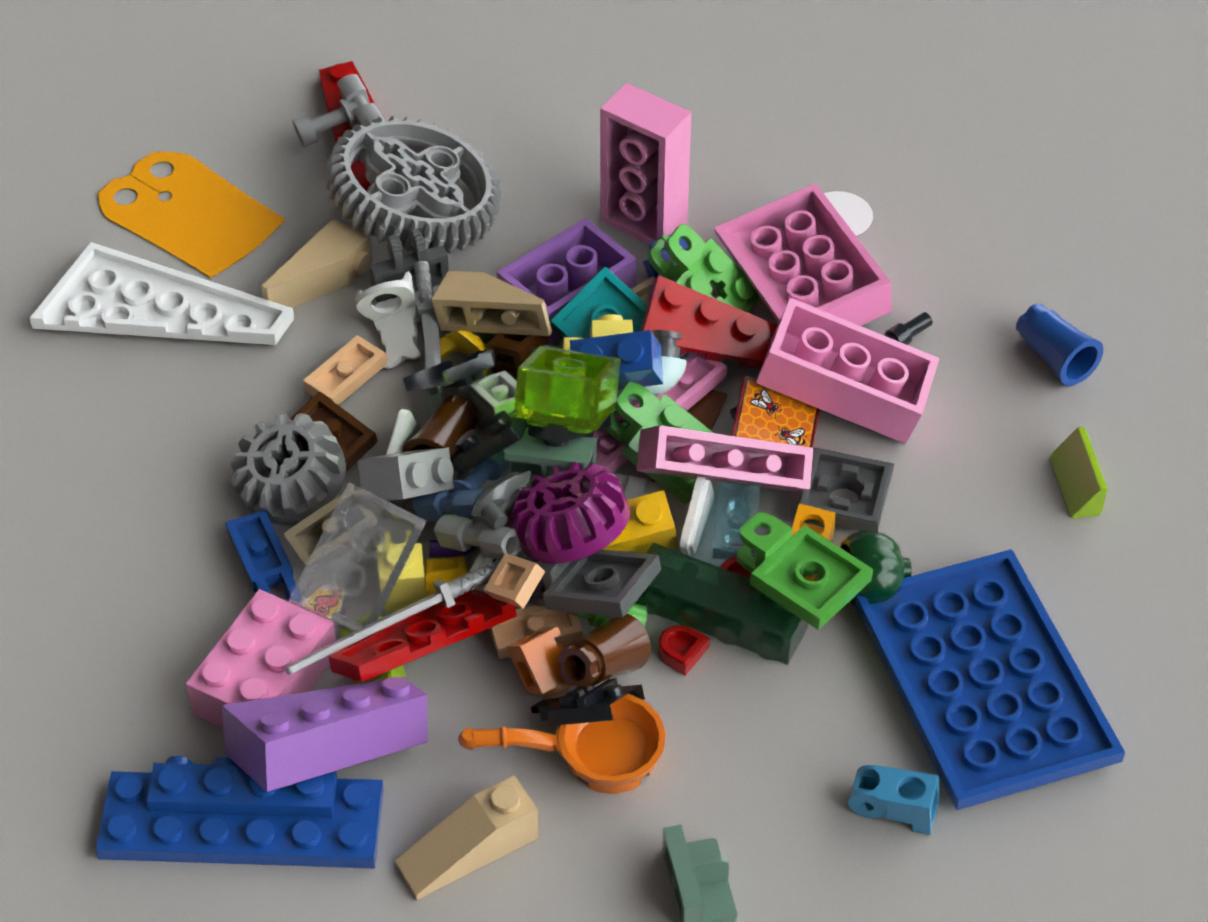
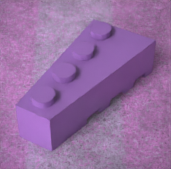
M390 677L385 680L222 705L224 753L266 792L428 742L427 694L405 677Z

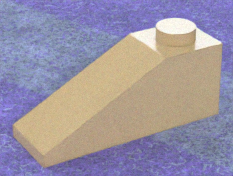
M333 218L261 285L263 299L293 308L349 286L357 277L366 273L370 268L369 265L372 264L370 236L366 237L363 232Z
M448 271L431 299L440 331L468 330L478 333L550 336L552 332L543 299L485 272Z
M513 775L473 795L394 860L395 866L416 900L539 839L538 809L516 776Z

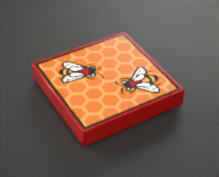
M745 376L741 384L731 436L813 448L820 409L757 384V379Z

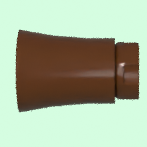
M457 395L448 396L442 404L436 407L423 427L404 445L402 452L449 447L451 460L458 449L455 444L459 438L469 430L475 429V425L478 422L476 416L478 413L477 407L468 398H460Z
M626 614L623 618H606L599 626L585 636L573 641L560 653L558 657L560 663L559 674L570 687L580 686L586 688L588 686H595L616 675L638 670L647 663L650 656L651 644L649 635L642 623L630 614Z

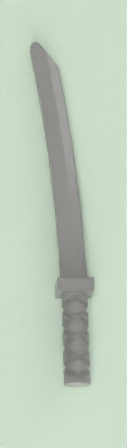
M418 261L414 264L420 303H417L419 322H422L425 368L428 369L441 363L439 328L431 300L434 292L432 291L433 286L431 274L429 273V263L427 261ZM426 389V422L436 407L442 404V392L430 395V392H427Z
M496 560L486 565V567H481L474 570V572L450 581V583H445L441 579L433 582L436 593L397 610L290 663L285 667L287 675L293 674L336 651L439 602L447 608L455 605L454 598L487 584L501 560Z

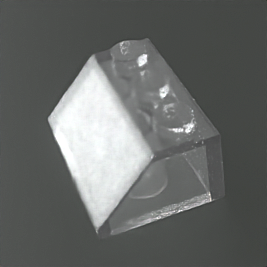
M348 482L289 598V602L334 622L335 627L351 633L377 621L427 521Z

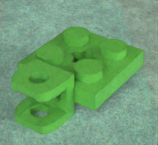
M685 224L676 227L670 236L663 235L647 253L648 261L662 277L714 298L711 295L713 290L711 285H713L719 293V296L714 299L745 312H749L760 297L742 270L711 237L703 241L692 228ZM680 238L684 239L688 244V247L685 249L679 245ZM662 249H663V250H666L667 253L669 254V256H670V261H669V262L665 261V260L662 258V256H661V250H662Z
M632 381L628 382L619 396L615 397L606 407V409L612 410L611 426L604 429L623 445H626L621 454L636 466L640 429L660 425L713 433L665 393L659 399L645 387ZM628 398H636L640 403V408L633 406ZM619 413L625 419V424L618 423L613 414ZM645 472L685 505L691 500L696 479Z
M756 513L740 528L739 537L745 545L737 551L738 563L751 573V586L817 630L823 627L872 581L873 569L806 525L792 536L793 528L768 513ZM766 528L770 533L763 536L756 534L754 530ZM754 551L756 552V558L752 556ZM802 574L809 577L817 574L819 575V580L808 581L804 579Z

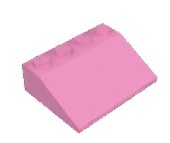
M816 183L714 228L715 234L778 323L790 297L859 326L892 312L891 281Z

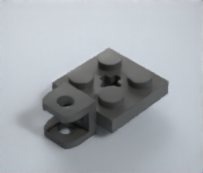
M601 549L590 556L571 562L537 563L545 573L532 593L529 602L537 606H544L547 610L565 611L569 614L583 613L601 615L606 618H623L662 570L659 556ZM528 556L525 558V560H528V561H532V562H535V563L539 562V561L533 560L532 558H530V557H528Z

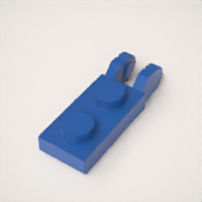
M261 510L225 522L227 534L253 591L257 592L261 589L271 594L269 587L283 583L288 602L299 606L302 603V598L294 580L293 568L267 512Z

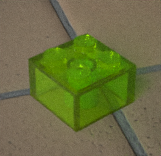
M539 346L518 368L514 417L526 419V422L533 426L543 427L549 426L552 423L568 426L567 429L575 433L597 431L616 407L621 359Z

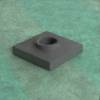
M814 447L810 489L801 490L798 504L836 512L835 526L857 531H878L893 475L894 463ZM842 488L852 490L857 494L859 500L850 504V499L839 498L835 495L831 499L829 496L833 491ZM808 519L809 521H814V522H819V523H821L820 521H818V520H816V519Z

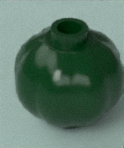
M861 530L845 538L840 545L841 549L873 569L872 581L857 594L866 597L869 604L884 602L892 598L900 590L903 579L911 576L912 567L910 559L903 558L899 545L884 533ZM856 596L849 601L853 605L856 604Z

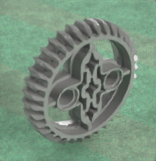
M393 116L388 121L378 117L375 123L365 120L363 125L355 124L352 130H345L344 135L339 137L337 143L334 144L326 167V188L330 192L329 199L335 201L336 210L343 212V219L352 220L353 228L364 229L366 237L370 235L377 237L378 243L387 242L388 236L396 234L407 253L412 249L410 230L417 228L423 234L425 249L443 246L446 252L451 254L455 248L463 251L466 245L474 246L476 241L483 239L484 235L490 230V227L493 226L500 209L499 204L502 192L499 187L500 180L496 178L497 171L490 168V160L483 159V151L473 150L472 142H463L461 135L454 136L450 134L448 128L441 130L435 127V123L430 126L423 124L421 119L418 122H412L407 117L403 121H399ZM358 160L365 164L366 178L372 184L367 192L358 183L350 167ZM459 178L466 184L475 199L476 207L471 210L463 205V192L456 185Z

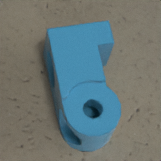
M879 765L861 766L857 769L848 800L849 808L866 818L876 819L885 817L888 820L912 824L913 832L931 835L940 802L939 775Z

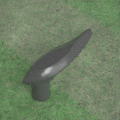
M531 471L518 473L495 483L480 496L471 510V515L483 516L494 529L503 527L508 517L499 509V506L508 501L511 494L532 475Z

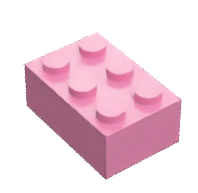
M259 589L187 681L186 688L192 715L223 728L222 705L309 692L330 664L329 657L326 656L290 675H287L285 667L336 641L334 622Z

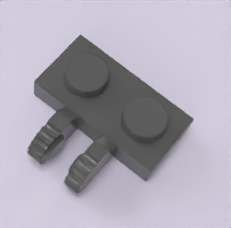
M419 228L410 230V242L413 253L408 255H402V244L396 234L388 236L387 247L390 260L369 265L371 285L400 280L409 271L412 276L414 292H416L417 282L414 264L418 261H427L429 263L432 286L440 285L449 271L448 254L443 246L425 249L423 234ZM382 294L375 297L377 302L395 298L397 295Z

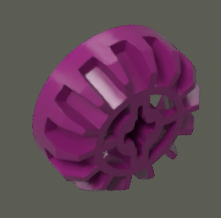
M573 462L569 470L562 471L558 466H554L553 474L545 479L536 475L532 482V488L523 487L512 508L510 518L513 523L512 527L515 529L521 543V548L528 557L543 563H566L590 556L613 542L628 523L630 506L621 483L615 474L593 463H590L584 470H581L579 462Z

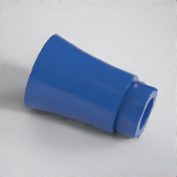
M1042 304L1030 306L1016 323V330L1023 337L1025 344L1048 364L1066 386L1076 385L1088 378L1102 359L1104 348L1099 340L1083 333L1055 311L1048 310Z

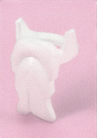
M406 272L400 280L380 283L364 291L358 290L357 298L355 299L356 308L363 316L374 321L376 329L381 335V343L386 348L387 365L384 368L388 370L404 362L406 359L415 360L420 358L421 352L417 347L416 341L419 336L416 324L419 321L418 308L415 303L413 281L410 272ZM379 295H397L395 299L379 302L375 306L371 304V301Z

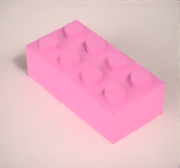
M625 83L600 108L601 222L647 244L657 241L663 235H671L675 228L681 224L687 225L691 111L629 83Z
M790 297L776 327L756 383L906 444L922 416L939 358Z

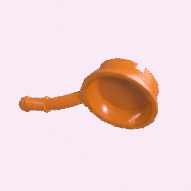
M628 693L610 705L613 716L611 721L560 725V728L556 729L555 735L531 729L506 728V726L475 730L471 727L459 734L458 741L462 747L469 750H474L473 748L502 746V748H507V746H520L548 752L557 751L570 766L571 773L577 779L579 776L582 780L586 781L588 788L596 792L617 794L633 790L641 784L642 778L648 773L649 775L651 774L655 764L664 752L666 731L660 715L648 702Z

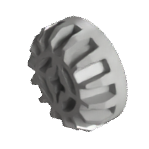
M286 413L276 415L277 424L267 427L263 421L255 425L257 435L253 438L244 435L238 442L241 452H236L231 457L230 462L234 471L231 477L232 483L247 509L251 513L265 510L272 523L280 524L302 521L335 499L343 485L346 474V462L342 449L336 437L332 435L324 422H313L309 415L303 413L297 414L294 420H290ZM300 436L308 442L309 451L302 450ZM273 439H276V440H274L273 442H271V443L265 448L264 451H259V450H260L263 446H265L268 442L272 441ZM254 460L264 461L270 472L269 478L263 477L256 471Z

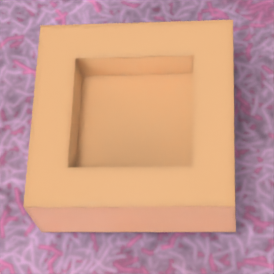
M505 553L485 586L484 591L496 600L524 609L545 571L535 562Z

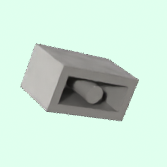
M449 447L413 450L357 460L363 502L400 500L454 489L453 465L450 460Z

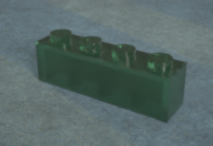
M654 542L651 544L646 554L658 555L662 570L635 604L646 606L647 614H656L679 625L691 627L713 636L725 644L736 645L755 652L764 659L775 660L786 665L789 664L808 628L807 622L751 586L750 578Z

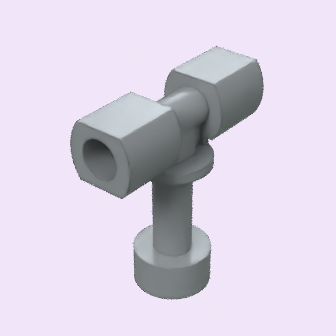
M357 74L347 75L337 82L340 95L343 98L339 100L341 108L311 121L307 115L292 120L303 147L318 142L316 134L344 122H347L350 127H354L355 124L363 125L365 120L375 123L378 117L384 119L376 105L370 103L367 91Z
M510 472L505 478L516 475L519 472ZM529 478L511 494L508 501L499 506V509L506 516L512 510L523 487L532 488V482ZM446 514L438 520L434 528V533L440 546L463 552L469 550L472 546H478L483 556L501 560L505 553L516 556L521 548V543L514 528L503 526L499 529H494L483 516H473L471 520Z

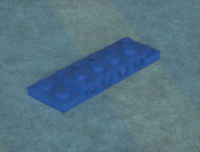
M171 756L166 760V763H154L152 773L111 771L96 853L99 860L375 868L384 794L383 780L337 778L336 771L266 792L236 763L227 757L215 758L211 764H193L186 757Z

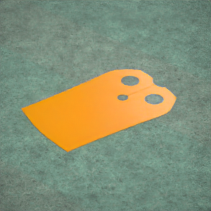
M153 152L136 162L133 171L129 175L114 178L98 192L99 204L106 218L164 249L210 278L254 251L286 220L226 181L194 157L184 153ZM158 162H168L174 167L173 172L169 176L162 178L153 176L150 169ZM121 189H132L138 195L134 202L127 205L116 203L113 197ZM162 192H170L172 197L167 201H162L158 198V195Z

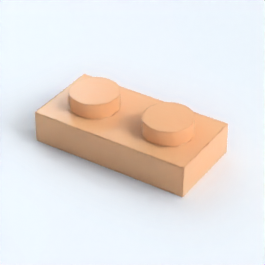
M357 335L303 380L304 391L313 397L318 392H321L334 403L340 405L387 365V354Z
M537 605L516 609L517 617L489 628L498 659L510 657L506 646L542 627L558 626L561 635L554 638V640L562 646L571 644L573 641L583 637V630L577 616L565 611L547 610L546 607Z

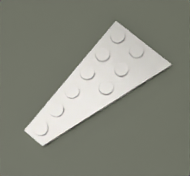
M90 242L30 316L32 329L276 345L294 320V312L291 307Z

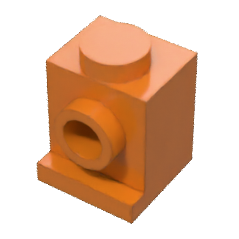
M558 626L542 627L506 646L528 694H544L545 698H550L569 688V685L564 682L559 674L560 663L558 657L564 650V647L554 640V638L561 635Z

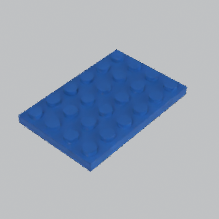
M1012 549L906 577L903 579L898 593L884 602L869 604L866 597L856 595V604L854 605L956 811L1123 761L1125 751Z

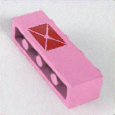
M659 425L640 429L636 471L697 479V476H702L712 482L785 492L810 489L813 448Z

